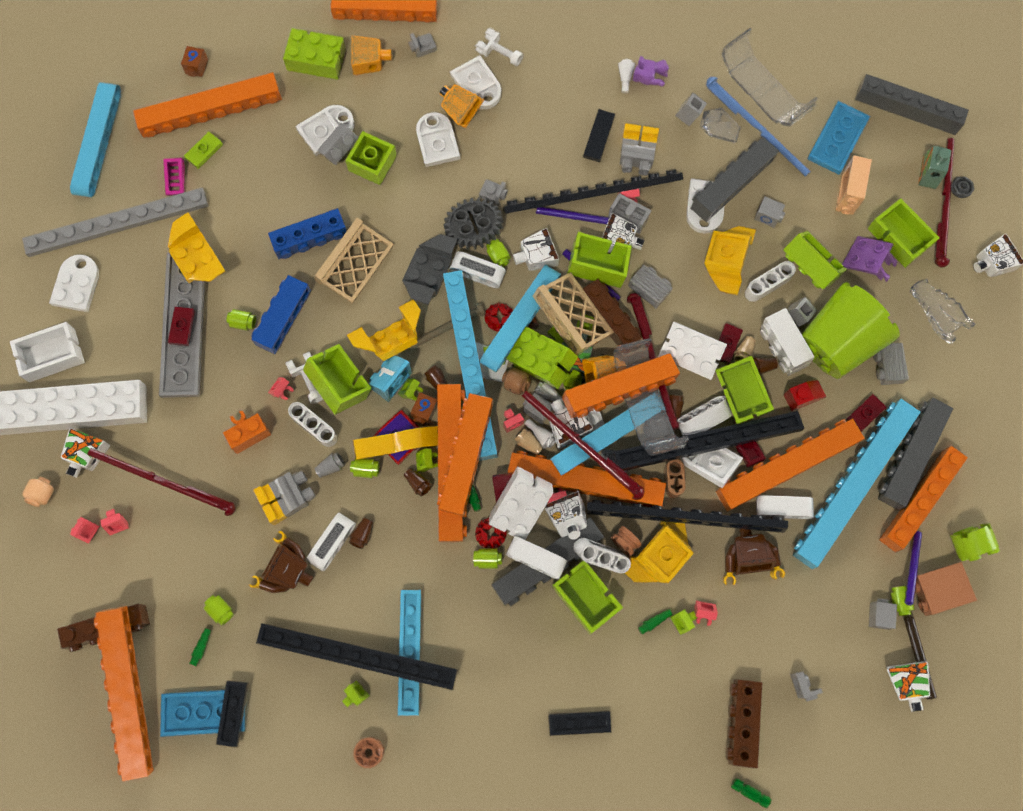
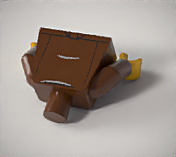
M740 529V536L735 538L734 544L729 546L725 556V572L727 574L723 577V583L726 585V579L732 577V585H735L736 578L733 576V572L736 575L771 571V578L777 580L776 572L779 571L780 577L783 578L785 571L780 568L781 561L778 549L769 540H766L763 534L752 535L751 530Z
M278 531L282 538L280 540L273 538L279 544L262 576H252L257 579V584H249V586L260 588L270 593L287 592L290 588L295 589L298 582L308 587L313 576L304 572L307 567L305 554L299 544L287 538L282 531Z

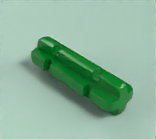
M735 778L731 784L732 789L741 792L742 795L750 800L758 802L764 808L769 807L772 800L765 794L762 795L760 791L748 784H744L740 779Z

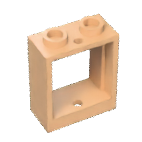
M855 155L852 157L842 172L835 211L846 215H853L864 201L872 159Z

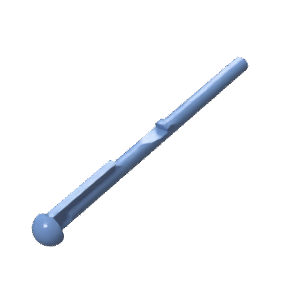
M717 77L708 78L706 87L735 115L739 113L755 129L760 131V136L776 147L805 177L811 172L716 82L718 80Z

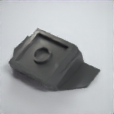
M440 234L420 244L419 248L416 249L402 280L412 300L429 305L432 296L438 295L444 281L443 274L447 273L450 268L452 251L457 239Z

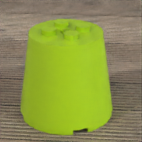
M846 282L837 289L804 330L802 336L815 356L812 361L826 374L840 379L899 338L900 332L897 324L890 322L888 319L890 316L889 312L878 300L857 285L850 287V284Z

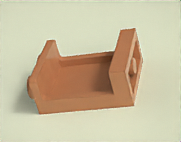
M962 562L917 576L915 593L919 600V609L925 616L934 615L977 601Z

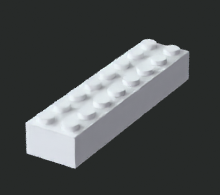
M140 380L0 391V435L147 423V386Z

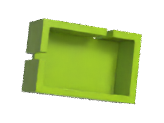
M291 28L283 56L287 71L338 80L342 67L341 63H343L346 52L344 39L339 36L311 31L308 34L305 30Z
M901 198L875 218L867 228L878 240L882 239L883 242L893 243L890 253L905 268L940 238Z
M809 231L799 233L783 249L786 253V258L791 262H795L799 266V271L804 275H808L812 279L813 285L819 289L831 286L847 270L836 258L830 263L827 261L832 254Z
M578 232L573 242L567 274L571 272L575 277L591 281L598 279L606 285L621 288L627 277L632 246L615 242L610 254H607L612 240Z
M525 327L506 359L518 369L559 389L567 374L557 366L558 363L567 371H570L578 356L570 348Z
M340 344L325 350L324 354L320 352L307 358L303 368L304 373L334 415L366 400L372 389L362 375L357 379L359 370Z
M752 356L715 370L722 388L726 387L723 391L737 424L754 419V414L759 417L774 411Z
M582 561L569 572L570 576L568 574L564 575L553 584L552 588L590 635L623 607L612 593L607 597L604 595L609 589L588 563Z

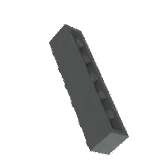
M869 74L865 75L855 97L856 101L956 135L964 126L969 112L966 108Z
M764 137L758 142L754 141L747 152L743 151L736 162L732 161L727 166L725 172L721 171L716 176L714 182L710 181L704 187L702 193L699 191L692 198L694 202L690 209L706 223L774 161L779 150Z
M933 397L928 401L922 402L918 409L920 414L911 426V432L903 439L904 446L902 450L900 449L895 456L897 461L894 466L889 468L886 483L883 482L878 492L880 495L878 500L897 510L906 508L954 408Z
M591 517L586 520L587 527L580 530V536L577 539H570L567 535L545 548V550L567 560L564 570L569 567L568 563L573 559L576 562L581 559L573 548L574 543L578 539L586 538L602 544L601 540H603L604 536ZM521 564L491 584L504 606L509 604L511 607L520 601L519 596L524 593L529 595L537 589L535 585L541 581L545 584L552 577Z

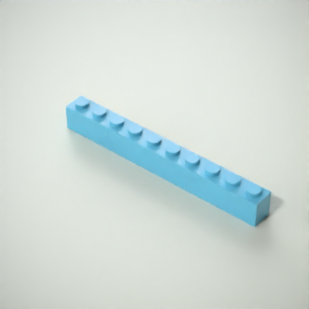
M462 270L444 273V282L466 397H469V393L486 397ZM489 419L479 461L498 458L491 419Z
M903 399L898 400L896 403L892 402L886 409L888 414L885 417H881L877 422V430L875 432L872 431L867 437V445L859 449L856 454L858 458L855 463L852 461L847 467L846 471L848 473L845 478L841 477L836 483V491L828 495L825 500L827 504L824 509L820 508L816 513L815 518L817 519L814 524L810 523L805 529L804 533L806 536L804 539H800L795 544L793 549L796 551L793 556L809 568L815 569L820 565L920 414L919 410Z

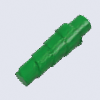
M472 485L469 503L472 505L474 512L481 510V501L474 485Z
M671 610L663 611L659 615L644 621V624L638 627L639 632L643 635L647 631L650 632L655 629V627L672 616Z
M205 628L197 645L191 653L192 658L189 664L197 667L199 660L202 659L211 634L210 629Z

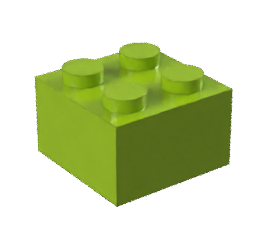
M362 131L345 160L348 171L381 185L397 157L395 145Z

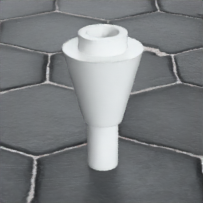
M624 59L618 63L622 82V93L626 94L629 93V82L635 68V63L630 59Z
M541 381L538 383L534 390L538 395L547 400L556 401L561 399L563 402L562 396L552 386Z
M531 419L525 422V425L533 431V434L544 449L547 447L551 448L556 443L553 432L536 425Z

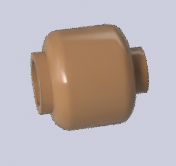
M513 367L509 371H505L502 376L504 389L509 392L521 395L530 388L531 379L529 374L523 370Z

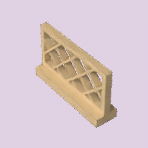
M356 218L316 273L315 281L320 285H325L353 304L394 244L364 225L362 220ZM363 231L371 235V241L361 242L360 235ZM382 242L388 246L385 251L377 252L375 243ZM373 244L374 253L364 254L362 245ZM360 246L361 255L351 256L350 249ZM375 256L376 264L366 267L365 258ZM362 258L364 267L353 269L352 260ZM349 260L351 269L340 271L339 264L342 261ZM365 271L366 278L362 281H356L354 272ZM352 273L353 282L343 284L341 274ZM339 275L340 284L332 285L327 282L331 276ZM354 285L356 291L354 295L350 297L345 294L344 287Z
M571 272L546 286L538 287L533 294V298L554 328L577 356L614 333ZM569 280L572 284V289L563 287L564 281ZM551 288L559 290L558 297L552 296L548 290ZM562 292L571 294L570 301L561 298ZM574 296L581 297L583 304L574 302ZM560 303L569 305V312L563 311ZM573 307L582 309L581 316L572 314ZM585 310L592 312L594 320L585 317ZM571 318L580 320V327L573 326ZM584 322L593 324L592 331L583 329ZM596 325L603 327L606 333H596ZM582 333L591 336L589 343H585Z

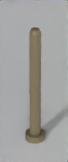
M480 303L476 304V308L470 311L471 319L478 315L481 317L485 315ZM452 321L417 338L418 343L411 346L410 349H414L453 329Z

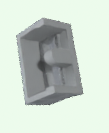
M619 193L610 207L608 217L610 218L611 213L616 214L638 227L636 233L640 234L648 221L651 210Z

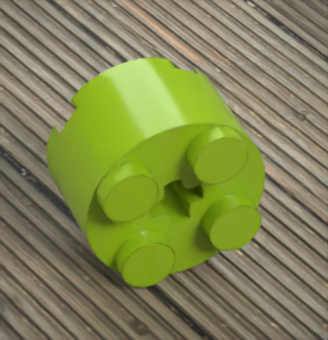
M990 523L979 524V529L978 527L971 526L950 535L958 558L961 561H975L981 559L982 554L987 553L991 555L1000 552L999 544Z

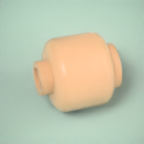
M44 477L30 479L22 493V496L25 498L24 501L35 507L46 505L54 491V488L50 485L51 481Z

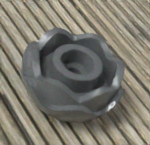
M965 176L957 177L951 183V192L958 198H967L974 191L973 181Z

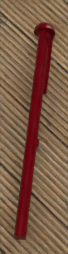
M954 138L947 139V149L951 150L948 172L944 177L942 195H945V200L942 206L941 223H938L937 235L940 238L936 242L935 264L941 268L948 266L950 263V259L947 258Z
M631 293L627 297V303L632 305L649 360L655 359L656 354L649 336L653 334L641 297L637 293ZM664 384L659 386V391L672 430L678 429L679 424Z
M527 390L523 393L522 397L629 490L633 494L632 499L639 500L644 496L643 487L609 458L605 460L591 446L580 439L577 432L572 431Z
M92 448L88 451L87 455L223 510L225 511V516H231L236 510L233 502H228L192 486H182L155 475L152 471L143 470Z

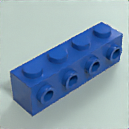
M337 208L269 232L268 235L278 259H287L295 253H303L312 247L323 246L329 241L340 240L347 230Z
M289 275L281 282L279 292L271 299L270 307L267 312L263 313L259 327L255 328L252 332L251 340L256 346L276 354L311 292L307 283Z

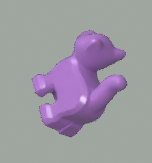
M640 56L638 66H636L633 81L641 82L644 85H659L663 87L665 82L661 79H655V73L667 77L669 66L665 60L655 62Z

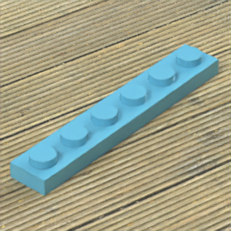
M401 590L399 656L420 660L421 590ZM399 678L398 716H419L420 682Z

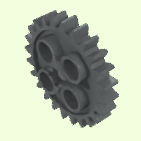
M480 197L476 201L470 198V202L464 199V204L461 205L457 202V208L451 207L452 212H447L448 217L444 218V231L446 236L457 239L455 246L459 244L460 249L464 245L467 250L471 246L476 250L477 245L484 248L483 243L486 242L490 245V239L496 240L495 235H500L499 229H503L501 210L498 209L497 205L494 206L493 201L488 203L486 198L482 202ZM469 212L472 214L474 223L479 233L478 235L474 231L472 222L468 214Z

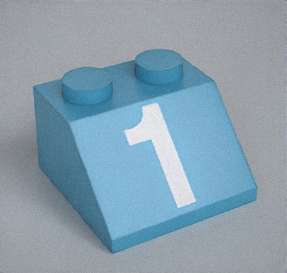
M398 356L385 360L381 365L380 371L378 373L375 372L369 380L371 390L388 402L412 374L410 363Z

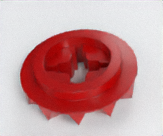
M499 302L490 305L485 312L486 325L491 330L499 332L513 312L512 308L507 306L506 303L501 304ZM498 311H500L501 315L505 316L502 317L501 323H499L498 318H494V316H497Z
M489 518L481 520L477 525L475 537L477 542L486 549L498 548L504 543L507 531L503 532L494 527V533L498 536H492L487 541L488 534L483 530H490L493 527L489 525Z

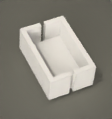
M784 308L765 318L760 328L762 338L769 342V349L774 357L777 356L780 361L779 367L782 372H786L790 376L808 367L815 356L788 310Z
M673 321L667 338L670 340L669 342L665 340L658 357L670 353L676 365L711 380L718 366V363L715 361L716 359H721L727 344Z
M67 322L10 341L13 355L17 359L15 362L19 376L28 382L85 363L81 348L78 346L79 341L76 331Z
M517 466L489 515V525L503 532L508 529L509 535L526 540L553 494L552 483L536 476L535 486H533V474Z

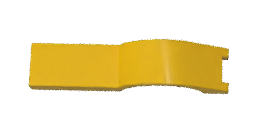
M438 426L415 428L392 434L353 440L356 460L394 454L410 449L438 446Z

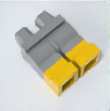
M625 123L619 165L622 167V172L630 173L632 167H639L638 173L647 176L653 165L659 128L643 126L640 145H638L641 126Z
M303 471L294 474L288 472L263 487L259 486L253 489L260 505L263 506L262 509L269 523L273 525L278 524L302 508L309 506L308 502L316 497L311 487L301 491L299 485L308 481Z

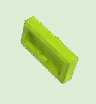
M208 132L184 155V158L199 169L223 146V143L212 133Z

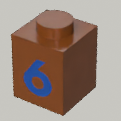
M186 46L181 61L185 74L191 77H203L208 62L204 49Z
M419 393L410 412L411 417L414 418L413 421L424 425V423L429 425L438 407L437 399Z

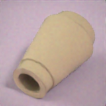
M745 337L734 352V360L736 362L753 356L756 343L753 337Z
M525 428L514 439L518 442L517 445L534 455H537L543 449L531 431H527Z

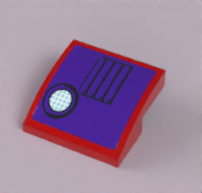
M400 410L374 436L420 427L403 410ZM418 448L389 454V456L397 465H400Z

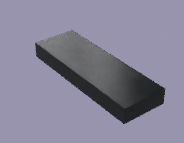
M598 109L583 158L600 163L615 118L614 113Z
M226 681L216 745L239 746L249 683Z
M610 711L548 714L549 736L611 733Z

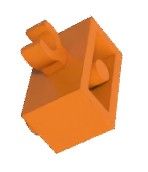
M239 411L241 414L240 420H235L233 416H230L235 426L223 432L235 453L238 454L271 435L258 413L247 419L245 413Z

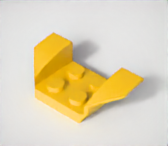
M189 212L172 223L168 242L169 253L188 283L193 281L211 282L226 272Z
M737 226L724 232L713 231L704 264L719 291L738 295L742 283V268L749 244L752 245L756 229Z
M411 300L398 307L404 319L394 322L391 326L377 331L370 337L366 335L362 327L347 334V337L353 347L372 351L381 360L385 361L418 343L415 330L421 313L420 308L414 300Z
M661 521L659 524L662 528L637 557L631 556L629 558L631 566L625 574L633 582L669 583L694 554L688 545L685 524Z

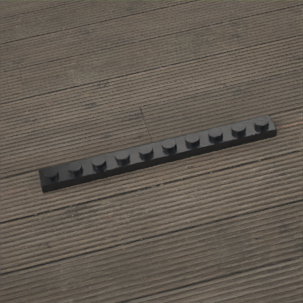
M676 169L666 170V174L659 175V172L649 173L648 177L645 178L633 176L630 177L631 180L624 181V179L613 180V184L606 185V182L595 184V187L592 188L588 186L577 187L578 190L576 191L564 189L560 190V194L553 195V192L542 194L540 198L528 196L524 197V201L512 199L506 201L507 204H503V211L507 214L683 180V173Z
M798 411L618 450L614 451L613 456L616 465L623 471L800 432L803 431L804 425Z
M592 500V502L587 504V514L778 533H785L788 529V521L782 520L783 518L781 517L764 519L760 515H751L750 517H743L740 513L722 515V512L719 511L702 513V510L692 509L689 512L682 511V508L677 507L668 510L656 505L651 506V508L643 507L641 504L625 506L621 502L604 504L601 500Z
M261 623L256 641L257 644L449 690H454L458 669Z

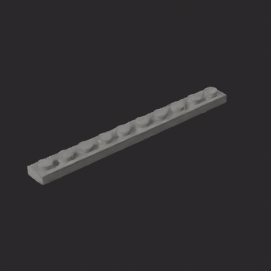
M202 187L24 237L22 239L25 253L28 257H32L209 207L205 191Z

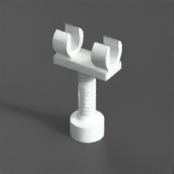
M488 28L485 32V38L489 40V43L486 45L484 42L478 41L475 45L477 47L475 50L480 54H484L485 57L494 49L510 58V63L518 66L523 59V53L518 50L512 52L497 44L500 40V33L495 32L491 28Z
M310 352L303 354L305 361L311 357ZM292 360L286 362V366L293 378L302 374L310 392L308 394L310 403L316 404L323 400L322 396L303 371L305 364L296 368Z

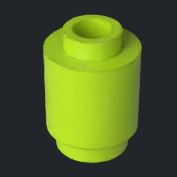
M499 239L490 241V245H486V252L494 264L505 267L509 264L511 257L503 242H500Z
M233 309L231 312H228L226 322L229 323L230 328L249 331V329L254 330L256 315H252L251 312Z
M355 458V461H351L350 472L353 473L354 477H378L380 462L370 458L360 460Z
M498 548L474 551V567H479V569H497L499 564H502V552H498Z
M907 586L892 588V604H897L899 616L912 615L911 611L915 610L914 603L913 605L905 604Z
M212 595L204 603L206 605L204 607L205 612L221 626L234 616L231 612L232 608L220 595L216 597Z

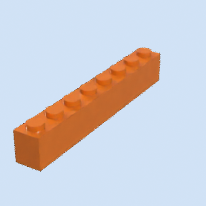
M272 72L136 109L133 112L138 130L143 138L164 132H171L178 128H186L196 123H204L214 118H222L225 115L240 113L243 110L258 108L265 104H273L282 100L274 73Z
M437 384L438 497L440 493L443 494L445 486H442L445 474L449 473L448 459L450 455L454 454L453 440L455 436L459 435L458 421L460 417L464 416L465 412L462 409L465 390H461V384ZM438 505L439 542H463V537H467V525H463V517H467V508L465 516L441 511Z
M843 419L834 424L835 428L832 430L826 428L818 433V437L813 438L810 436L803 440V445L799 447L793 445L785 450L786 454L780 456L778 453L769 458V463L764 465L761 462L752 467L753 471L749 473L743 471L736 475V480L732 482L728 480L723 488L720 487L716 491L726 511L729 512L864 440L865 438L855 421L851 419L846 422Z
M516 451V453L512 452L508 473H512V475L518 466L532 473L534 479L538 476L552 483L553 488L556 489L561 488L571 492L578 491L581 494L630 504H641L650 508L654 505L661 507L663 505L666 483H662L661 479L650 478V480L642 479L641 475L631 474L630 477L644 489V496L639 500L632 499L633 494L607 471H604L602 467L593 466L588 468L581 463L561 476L553 462L548 460L546 456H528V453L523 451Z
M123 606L102 610L95 613L94 625L99 633L97 644L102 652L101 668L105 671L106 677L104 688L108 691L109 695L107 707L108 711L112 714L111 731L115 733L116 739L114 751L118 754L119 758L117 770L123 782L148 777L154 769L128 608Z

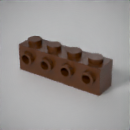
M597 279L584 287V292L614 332L610 337L625 355L637 347L641 342L642 334L637 327L631 324L629 315L626 312H622L619 308L620 305L617 299L610 296L607 286Z
M137 603L127 607L132 633L141 631L144 626L150 625L146 605ZM95 617L58 628L61 649H68L70 652L83 649L82 646L90 644V646L97 645L99 633L94 625Z
M735 679L730 684L732 704L729 705L728 715L731 717V726L727 728V738L730 739V744L726 748V760H729L728 764L733 766L758 769L762 682Z

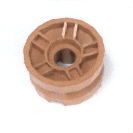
M621 526L618 529L619 532L611 536V540L622 552L631 557L634 554V550L638 549L642 544L630 530Z
M374 737L360 740L354 748L355 762L363 768H372L378 765L384 756L382 743ZM368 748L373 751L370 757H367L365 750Z

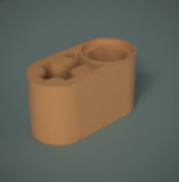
M679 459L669 461L664 467L665 493L673 499L680 497L686 488L684 464ZM669 466H677L678 473H672ZM674 483L675 487L679 488L677 492H675V489H671Z

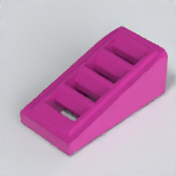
M182 158L163 159L165 195L172 196L184 193V160ZM178 166V169H170V167ZM170 173H179V176H170ZM170 180H179V183H170ZM180 186V190H170V187Z

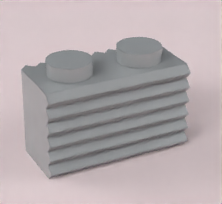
M340 123L319 147L318 151L328 161L337 165V162H340V159L344 157V154H347L349 148H352L351 146L356 143L359 137L346 125Z
M645 265L638 270L628 284L629 288L654 306L655 309L659 307L673 289L667 279H661L652 267H646Z
M903 343L890 344L873 356L874 361L877 362L878 369L876 375L877 379L881 381V385L904 384L909 380Z

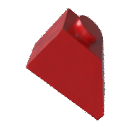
M815 380L790 388L784 394V397L791 411H795L826 398V395L819 381Z

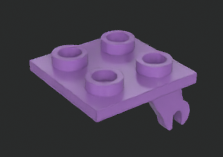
M858 236L842 265L848 269L874 274L880 280L885 278L887 282L890 276L885 273L882 267L883 262L885 261L889 266L892 263L895 267L898 261L890 253L893 243Z

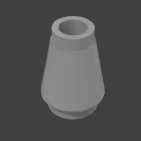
M338 452L335 454L331 453L314 469L321 478L342 470L345 463Z

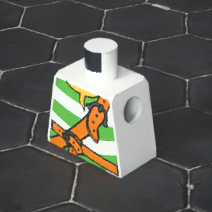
M70 428L61 454V459L70 463L65 474L77 478L82 468L93 471L100 460L87 455L89 449L92 448L105 454L110 444Z
M921 661L887 666V672L899 700H908L912 712L924 710L921 698L930 697L928 662Z

